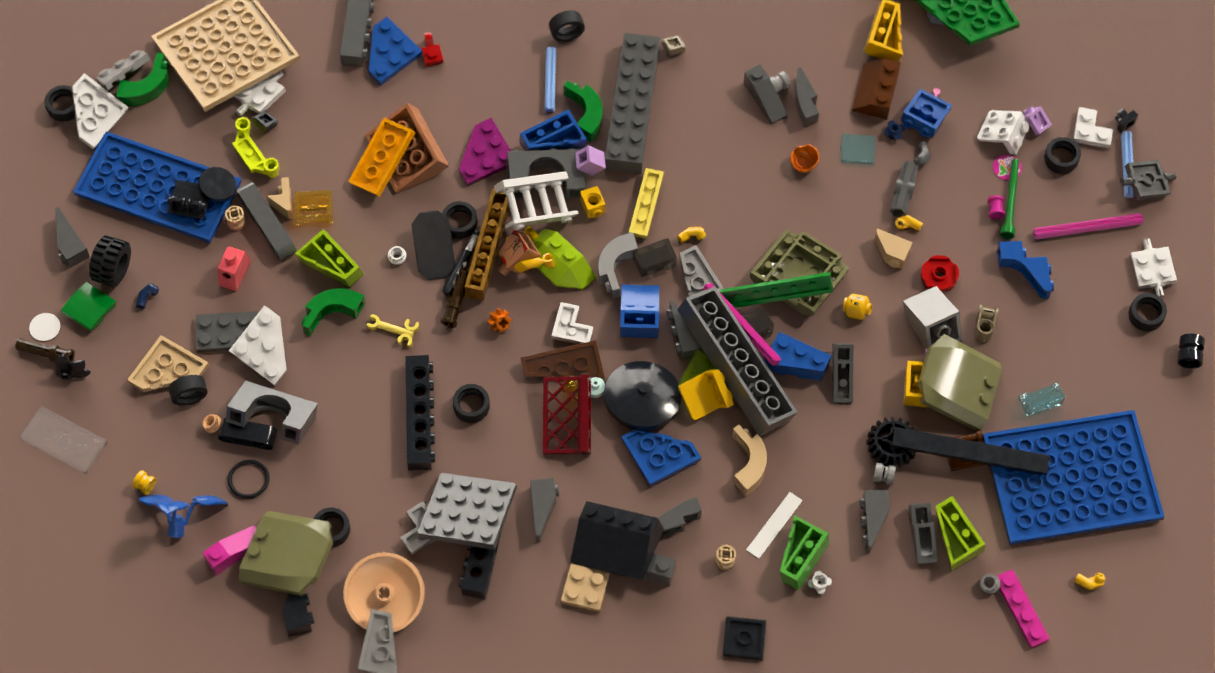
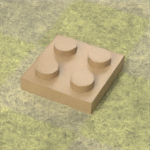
M571 564L561 603L600 613L610 573Z

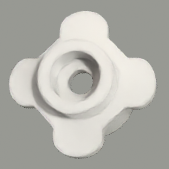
M816 571L812 580L808 581V586L816 589L818 594H824L826 587L831 585L832 580L821 571Z

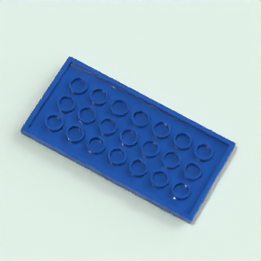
M106 131L73 193L80 198L211 243L236 191L230 199L224 202L209 201L204 220L167 213L169 204H167L168 197H172L177 180L198 183L201 173L210 167ZM234 176L236 189H238L242 181L241 178Z

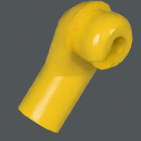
M907 215L897 218L895 226L898 229L911 227L920 231L923 223Z
M689 227L677 235V239L681 243L692 236L702 240L706 237V233L702 227Z
M1078 573L1074 582L1088 590H1093L1104 585L1105 576L1102 573H1096L1094 577L1086 578Z

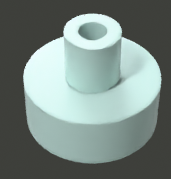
M594 377L591 378V397L599 398L604 394L605 383L601 378Z

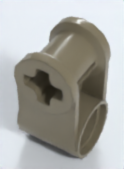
M981 304L979 305L975 329L977 341L981 343L990 341L999 308L991 309L983 307Z

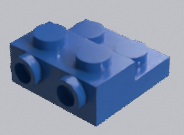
M919 89L904 110L901 122L908 129L914 128L918 130L923 137L930 136L933 138L950 112L952 105Z

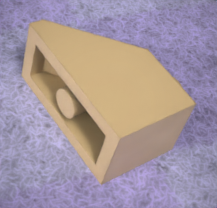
M877 228L874 241L884 262L893 268L902 269L911 251L913 242Z

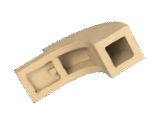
M737 425L733 428L732 437L745 450L749 462L741 471L734 475L733 483L746 497L759 486L764 477L767 452L758 434L751 438L752 436L746 428L743 429L740 425Z

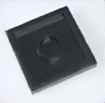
M726 616L722 657L763 661L766 620Z

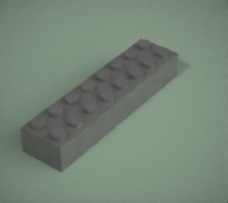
M624 33L605 155V170L642 174L660 50V37Z
M714 286L685 298L677 311L715 369H719L724 375L726 386L757 434L761 436L788 424L798 413L717 288Z

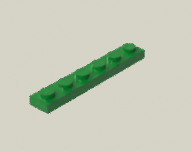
M827 272L720 289L718 291L734 308L832 293L834 289L831 274Z

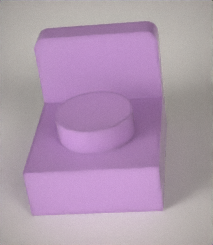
M1031 106L1023 111L1024 117L1035 135L1042 133L1052 125L1041 106L1036 108Z

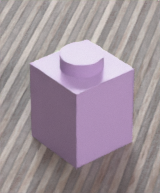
M588 145L575 153L578 170L593 176L606 169L603 151Z

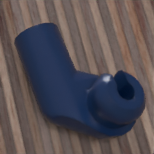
M153 283L146 285L138 294L136 307L145 309L148 296L150 294L153 296L157 295L159 287L154 286Z

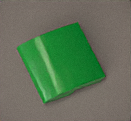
M86 282L66 302L61 309V313L91 332L103 322V317L116 307V300Z

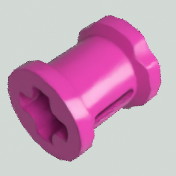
M1000 195L988 197L987 202L990 206L988 217L991 219L1005 217V212L1003 211L1004 197Z

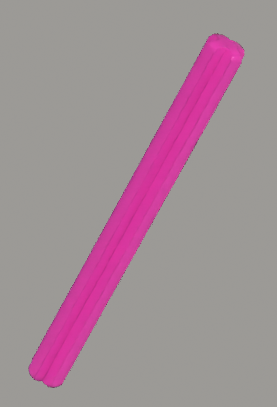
M1132 214L1040 227L1033 230V235L1035 239L1141 225L1143 223L1142 214Z
M712 283L705 284L703 291L714 287ZM720 293L755 348L772 366L778 365L781 358Z

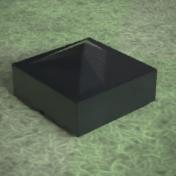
M263 111L252 118V123L265 133L276 127L278 120L267 111Z

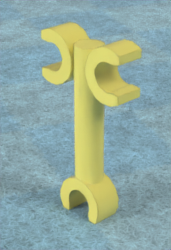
M372 314L370 316L371 320L376 323H367L369 330L374 331L379 328L400 335L398 337V345L401 346L402 341L407 340V347L409 349L412 347V338L414 333L419 330V322H416L414 327H409L410 320L407 319L404 323L405 328H401L380 321L377 315Z

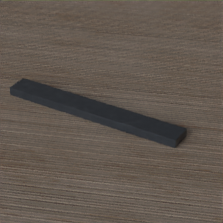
M894 428L891 446L892 448L1044 476L1048 474L1050 455L904 428Z

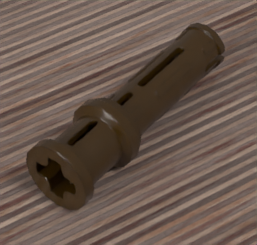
M460 270L450 302L446 304V312L444 318L441 319V324L444 326L456 328L458 325L456 321L459 313L462 312L461 303L465 294V284L469 273L467 271Z
M18 338L15 344L16 350L47 357L51 362H55V359L61 354L67 356L70 362L74 361L75 351L73 349H61L58 345L50 347L22 338Z

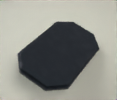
M438 210L421 212L411 224L418 271L428 280L448 278L455 266L449 219Z

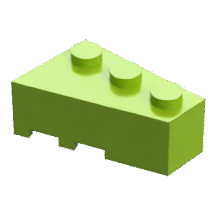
M953 496L935 507L951 570L954 571L985 551V543Z

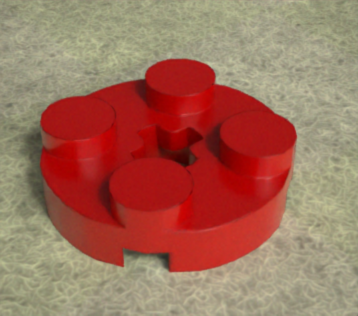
M936 255L924 262L920 276L927 290L937 286L941 292L953 290L957 283L959 269L956 263L954 265L950 261V258ZM940 270L945 276L938 277L935 274Z

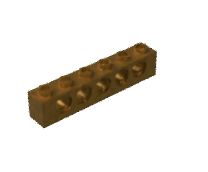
M493 188L465 284V297L482 301L485 299L510 209L506 195L503 192L496 193Z

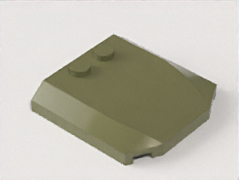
M786 229L750 272L749 277L755 284L830 272L833 289H835L848 273L849 267L844 265L841 260L842 257L837 251L805 232L796 234L790 233V230ZM831 293L782 300V302L803 315L813 316Z
M943 334L926 352L918 380V386L922 390L923 396L921 404L975 431L982 430L989 419L1002 367L1000 362Z
M274 511L266 512L260 519L239 567V581L244 585L302 596L305 593L304 590L310 584L314 585L317 582L333 546L330 531L332 525L327 521Z

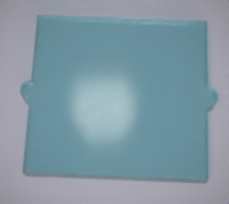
M843 134L842 145L840 146V150H842L841 162L874 164V153L876 152L875 136Z

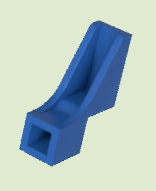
M1022 241L999 242L997 248L999 267H1009L1018 270L1040 298L1049 299L1051 292L1054 291L1053 280H1050L1051 264H1048L1047 257L1026 258V248H1023Z

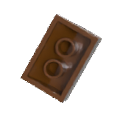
M883 58L863 65L852 107L853 112L888 119L901 62Z

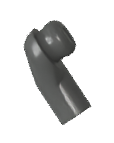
M925 141L917 145L920 154L914 159V162L918 167L926 165L931 158Z

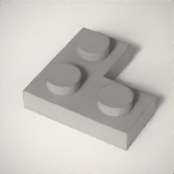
M423 501L406 511L407 516L416 528L400 537L411 555L434 542V540L418 538L417 532L427 510V506Z

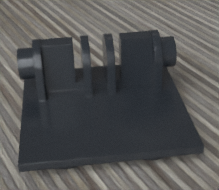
M177 180L172 197H168L167 204H169L167 213L204 220L209 200L199 191L198 183Z

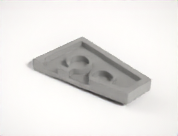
M371 609L358 669L373 673H397L392 613Z

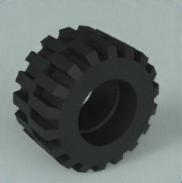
M104 235L96 244L89 263V277L91 280L116 287L124 278L130 263V243Z

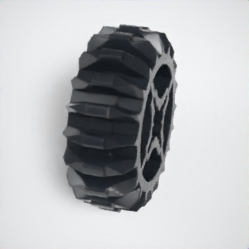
M893 416L890 421L886 417L883 418V423L878 420L876 426H871V431L867 434L869 438L866 441V444L869 445L867 450L872 452L871 457H877V463L883 461L884 466L888 464L895 466V464H898L901 468L903 462L908 465L910 459L913 460L917 452L905 450L902 453L896 454V451L899 449L891 447V438L893 437L895 427L914 430V426L908 427L909 422L902 423L901 418L895 421ZM890 431L888 435L879 437L882 433Z

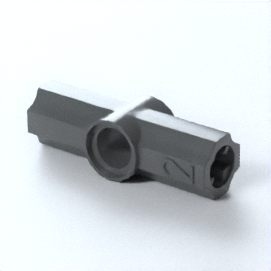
M903 162L901 166L900 176L896 181L893 193L894 198L890 209L894 216L901 217L907 213L918 170V165L915 162Z

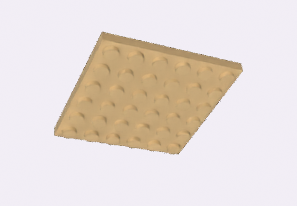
M217 0L151 36L153 42L161 53H164L169 64L205 112L300 60L299 54L257 0Z

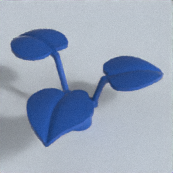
M160 494L138 498V502L143 504L156 505L167 516L168 536L175 538L184 536V525H188L189 517L195 505L225 504L228 506V502L216 496H195L185 519H183L182 515H176V511L189 507V504L184 501H172V498Z

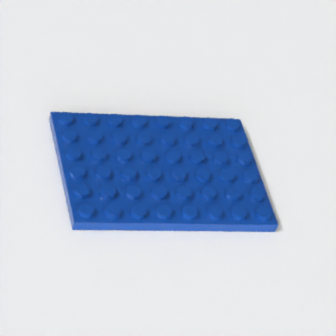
M1134 410L983 434L985 444L1050 455L1048 474L1046 476L990 466L1010 545L1159 521L1165 518Z

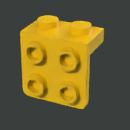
M709 369L680 384L678 387L692 420H697L718 408H729L734 405L732 393L727 389L725 377L719 369Z

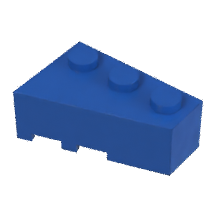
M569 109L521 132L519 137V143L524 151L533 149H583L586 147L587 140Z
M779 332L771 348L781 358V361L778 365L772 366L764 359L771 372L784 376L788 374L795 375L798 378L822 381L830 365L831 355Z

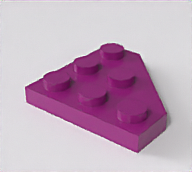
M492 118L474 126L459 167V173L467 186L506 169L507 151H511Z

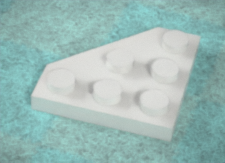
M84 73L73 85L72 93L78 138L94 150L105 132H109L128 110V107Z
M264 305L229 349V352L276 386L287 372L281 318Z

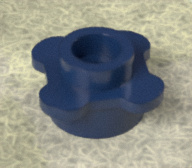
M891 120L888 122V127L884 130V134L892 140H899L902 131L905 130V126Z

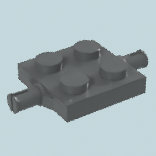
M1159 160L1128 163L1125 165L1128 178H1121L1120 185H1131L1136 200L1164 197L1171 193L1168 181L1176 180V173H1165Z

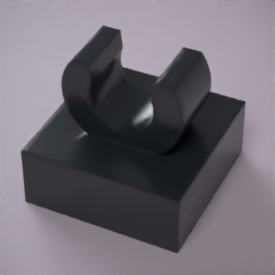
M1123 108L1117 112L1118 115L1115 117L1119 122L1117 130L1122 134L1123 131L1132 127L1136 123L1138 114L1134 110L1130 113H1127Z

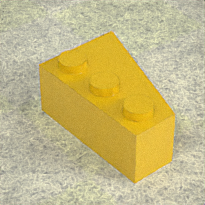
M890 0L881 1L863 53L879 59L900 61L903 55V50H901L900 4Z

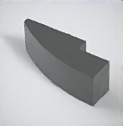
M800 67L797 69L795 100L799 117L804 127L818 122L819 112L815 107L817 94Z
M697 497L674 506L658 518L664 528L661 537L685 531L686 522L701 518L702 510Z
M930 503L908 505L917 564L938 562Z

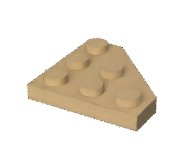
M161 335L127 381L143 392L168 387L171 382L183 376H202L209 367V363Z

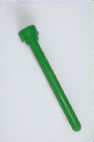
M1014 158L1011 164L1006 219L1000 230V236L1004 239H1013L1016 228L1013 225V215L1019 160L1017 158Z

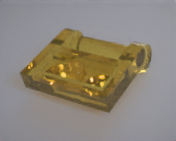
M332 190L294 192L295 225H301L304 222L327 221V223H333ZM326 210V214L301 215L302 211Z

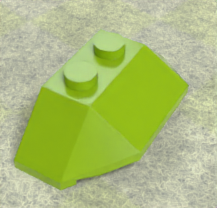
M544 228L532 240L541 254L540 259L546 253L552 255L555 262L554 267L547 268L545 264H542L537 269L555 286L583 290L596 279V275L584 256L557 231Z

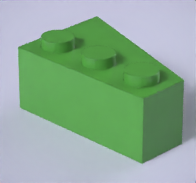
M795 515L780 575L783 583L799 591L829 546L830 541L827 532Z

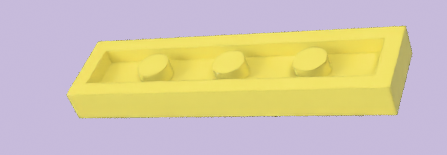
M645 169L629 233L633 232L634 237L643 239L648 237L664 176L663 171Z

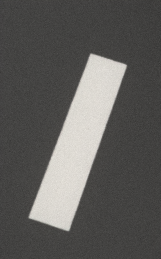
M789 492L746 550L760 558L803 500Z

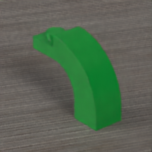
M164 53L156 54L152 72L145 79L136 82L121 80L116 94L117 99L126 106H140L158 98L165 91L170 81L167 71L168 61H166Z
M567 80L563 85V95L581 105L585 110L584 116L577 124L587 141L592 143L602 126L601 100L589 85L581 89L578 84Z
M344 288L330 289L319 293L305 306L307 315L302 320L304 334L311 337L322 318L330 313L341 312L356 319L366 304L364 295Z

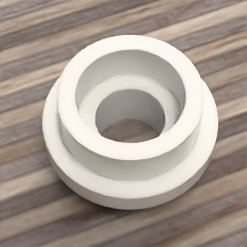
M395 246L389 250L388 260L390 263L399 265L406 260L407 255L403 248Z

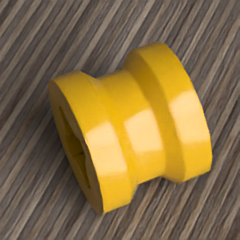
M141 470L135 476L132 487L140 489L143 494L148 495L153 490L157 479L153 476L149 477L145 471Z

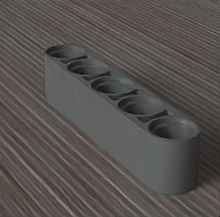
M251 181L236 189L239 200L279 261L296 253L295 245L254 182Z

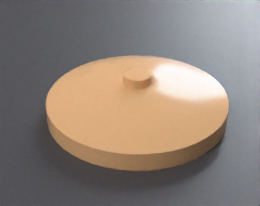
M376 553L363 558L351 569L344 585L346 609L352 619L366 630L371 609L392 613L393 632L404 629L417 618L425 599L424 582L417 568L406 558L393 553Z

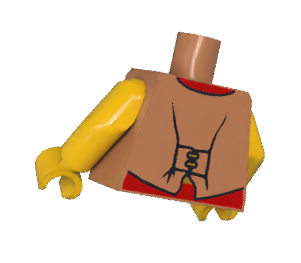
M526 227L525 232L513 230L510 236L506 238L504 245L499 251L503 264L498 268V271L504 276H507L511 271L520 275L529 269L541 267L542 264H545L547 268H552L555 266V262L549 253L544 254L542 259H540L541 254L532 242L538 234L532 227Z

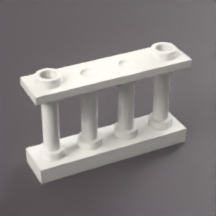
M567 172L507 179L494 186L495 192H503L506 195L513 221L506 224L505 228H513L515 231L530 225L561 221V223L572 221V217L576 216L578 211L568 212L561 188L562 182L568 179ZM551 185L554 188L560 213L552 214L545 190L547 186ZM531 188H535L539 192L545 214L543 216H536L529 191ZM515 190L522 192L529 218L520 219L513 193Z

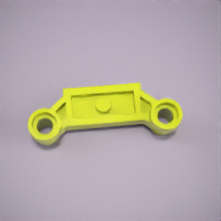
M245 117L237 119L235 122L237 130L236 141L232 143L234 149L251 173L257 172L268 175L270 178H276L279 174L278 161L275 158H264L249 136L251 129L250 121Z

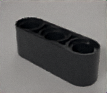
M224 418L218 439L227 443L272 450L278 430L273 426L254 422H247L244 427L226 422V418Z

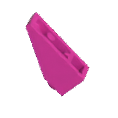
M254 525L218 541L202 552L205 561L216 576L245 556L256 531Z

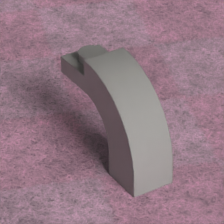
M633 232L621 235L609 242L599 258V284H605L607 293L610 292L612 299L620 296V288L614 273L615 268L622 261L638 257V247Z

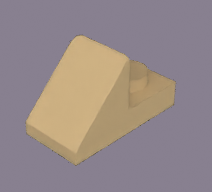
M289 177L281 178L282 185H278L279 195H269L267 197L271 207L288 219H293L291 186Z

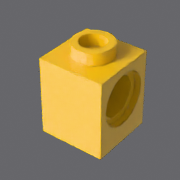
M598 186L580 191V201L588 219L600 217L605 213L606 204Z

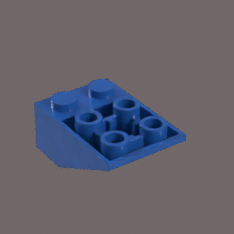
M621 284L620 337L658 338L659 286Z

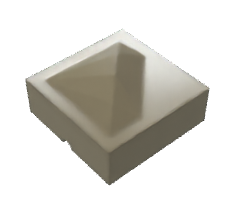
M678 35L662 39L661 44L669 56L686 52V46Z

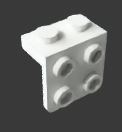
M991 110L988 112L977 138L983 142L1004 143L1010 154H1017L1030 125L1022 112Z

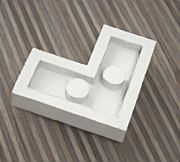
M1079 107L1073 140L1076 143L1110 149L1113 129L1095 126L1097 110Z
M561 302L552 332V339L574 344L590 342L593 327L576 323L579 306Z

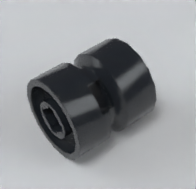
M1192 333L1180 336L1179 349L1181 350L1178 352V365L1189 369H1196L1202 366L1205 345L1204 337Z

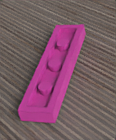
M1013 569L997 575L1000 580L999 590L1030 649L1048 642L1050 638Z

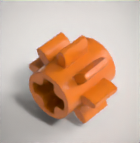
M499 308L494 312H490L489 319L487 320L491 324L490 329L493 331L498 330L500 333H503V330L509 329L510 322L512 321L508 317L509 312L506 310L502 311Z

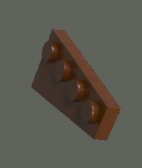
M596 340L521 357L525 377H564L588 374L591 378H605Z

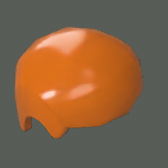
M811 144L797 146L790 156V163L793 169L800 173L813 171L819 162V153Z

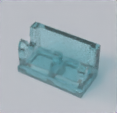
M1054 382L1049 387L1028 394L1022 393L1018 398L1026 415L1029 416L1063 404L1065 394L1059 383Z

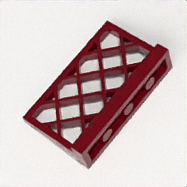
M588 374L543 377L544 455H591V377ZM571 381H578V388L573 393L565 388ZM548 382H557L561 387L552 394L548 390ZM564 389L570 396L561 403L556 396ZM574 398L578 402V407L571 413L565 406ZM553 399L561 405L554 413L548 410V404ZM564 408L570 415L561 422L556 415ZM573 417L578 421V426L571 432L565 425ZM555 418L561 425L552 433L548 429V423ZM564 427L570 434L562 442L555 435ZM572 436L577 440V449H569L565 445ZM553 437L561 443L556 449L548 450V442Z

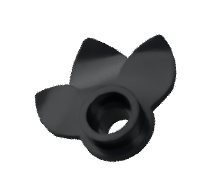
M64 354L59 355L55 359L56 375L63 380L72 379L73 377L83 378L91 373L90 370L85 369L84 359L70 362Z

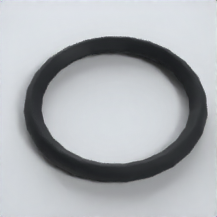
M243 460L231 469L228 476V485L237 496L254 498L266 490L270 480L269 472L265 465L259 461ZM244 464L258 465L265 473L266 479L263 487L253 494L238 492L232 484V476L235 470Z

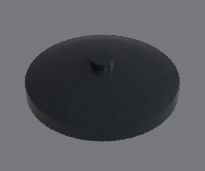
M647 361L630 362L618 367L607 379L604 389V402L610 415L623 426L640 431L658 429L671 422L679 411L682 396L679 392V383L675 376L666 368Z

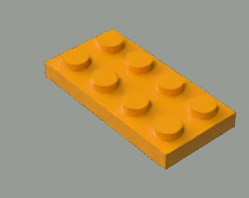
M383 118L348 182L380 197L416 132Z

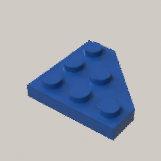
M385 17L373 26L369 75L380 85H383L423 55L422 50L388 17Z
M633 430L621 436L622 442L650 487L701 461V456L693 443L687 440L681 441L673 439L672 436L640 430Z

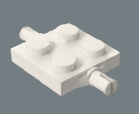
M279 71L235 95L234 97L242 102L236 113L242 116L248 109L258 114L266 111L286 92L285 87L277 82L284 73Z
M1147 238V241L1143 239L1142 242L1145 250L1132 252L1130 255L1138 289H1155L1156 295L1163 298L1165 295L1162 287L1177 282L1169 247L1152 248L1150 238Z

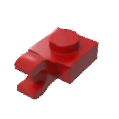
M431 32L425 33L426 47H422L425 66L443 63L440 45H434Z

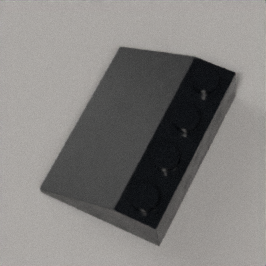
M586 501L579 517L570 562L571 564L643 581L664 528L657 517Z

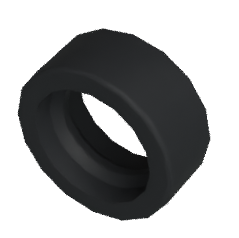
M574 10L560 12L549 21L551 35L558 42L572 41L582 35L585 30L581 14Z
M60 85L50 89L44 100L48 114L56 121L65 122L76 118L74 103L70 108L62 111L55 110L52 106L53 102L59 97L68 96L73 98L72 87L67 85Z
M1057 137L1047 145L1044 154L1045 164L1050 170L1059 174L1072 172L1077 167L1081 157L1080 147L1070 138ZM1056 148L1067 149L1072 153L1073 160L1068 163L1058 162L1053 158L1052 151Z
M452 202L445 207L442 214L449 219L456 212H464L470 216L471 221L462 228L450 225L451 237L458 239L467 238L477 228L476 210L467 202Z
M1140 294L1131 303L1128 312L1129 319L1140 330L1153 331L1158 329L1163 324L1167 314L1166 304L1155 294ZM1140 304L1154 306L1159 312L1158 318L1153 321L1142 319L1136 311L1137 307Z
M200 375L180 377L168 386L172 402L179 406L196 403L205 398L208 393L205 380Z
M476 384L461 386L453 396V409L456 416L467 423H475L485 418L490 409L487 391L482 386ZM469 394L478 395L483 401L482 408L476 412L463 411L460 407L461 399Z
M334 507L324 508L313 519L323 521L327 518L335 517L341 520L343 524L342 532L332 537V547H337L348 539L350 522L346 513L341 509Z

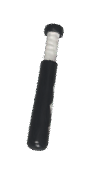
M473 230L471 232V239L466 249H463L442 288L444 295H452L460 270H465L472 255V250L479 238L480 231Z

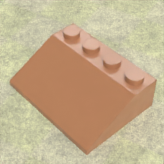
M406 103L386 118L416 132L389 180L395 193H400L427 181L449 167L418 108ZM380 124L365 134L369 143Z

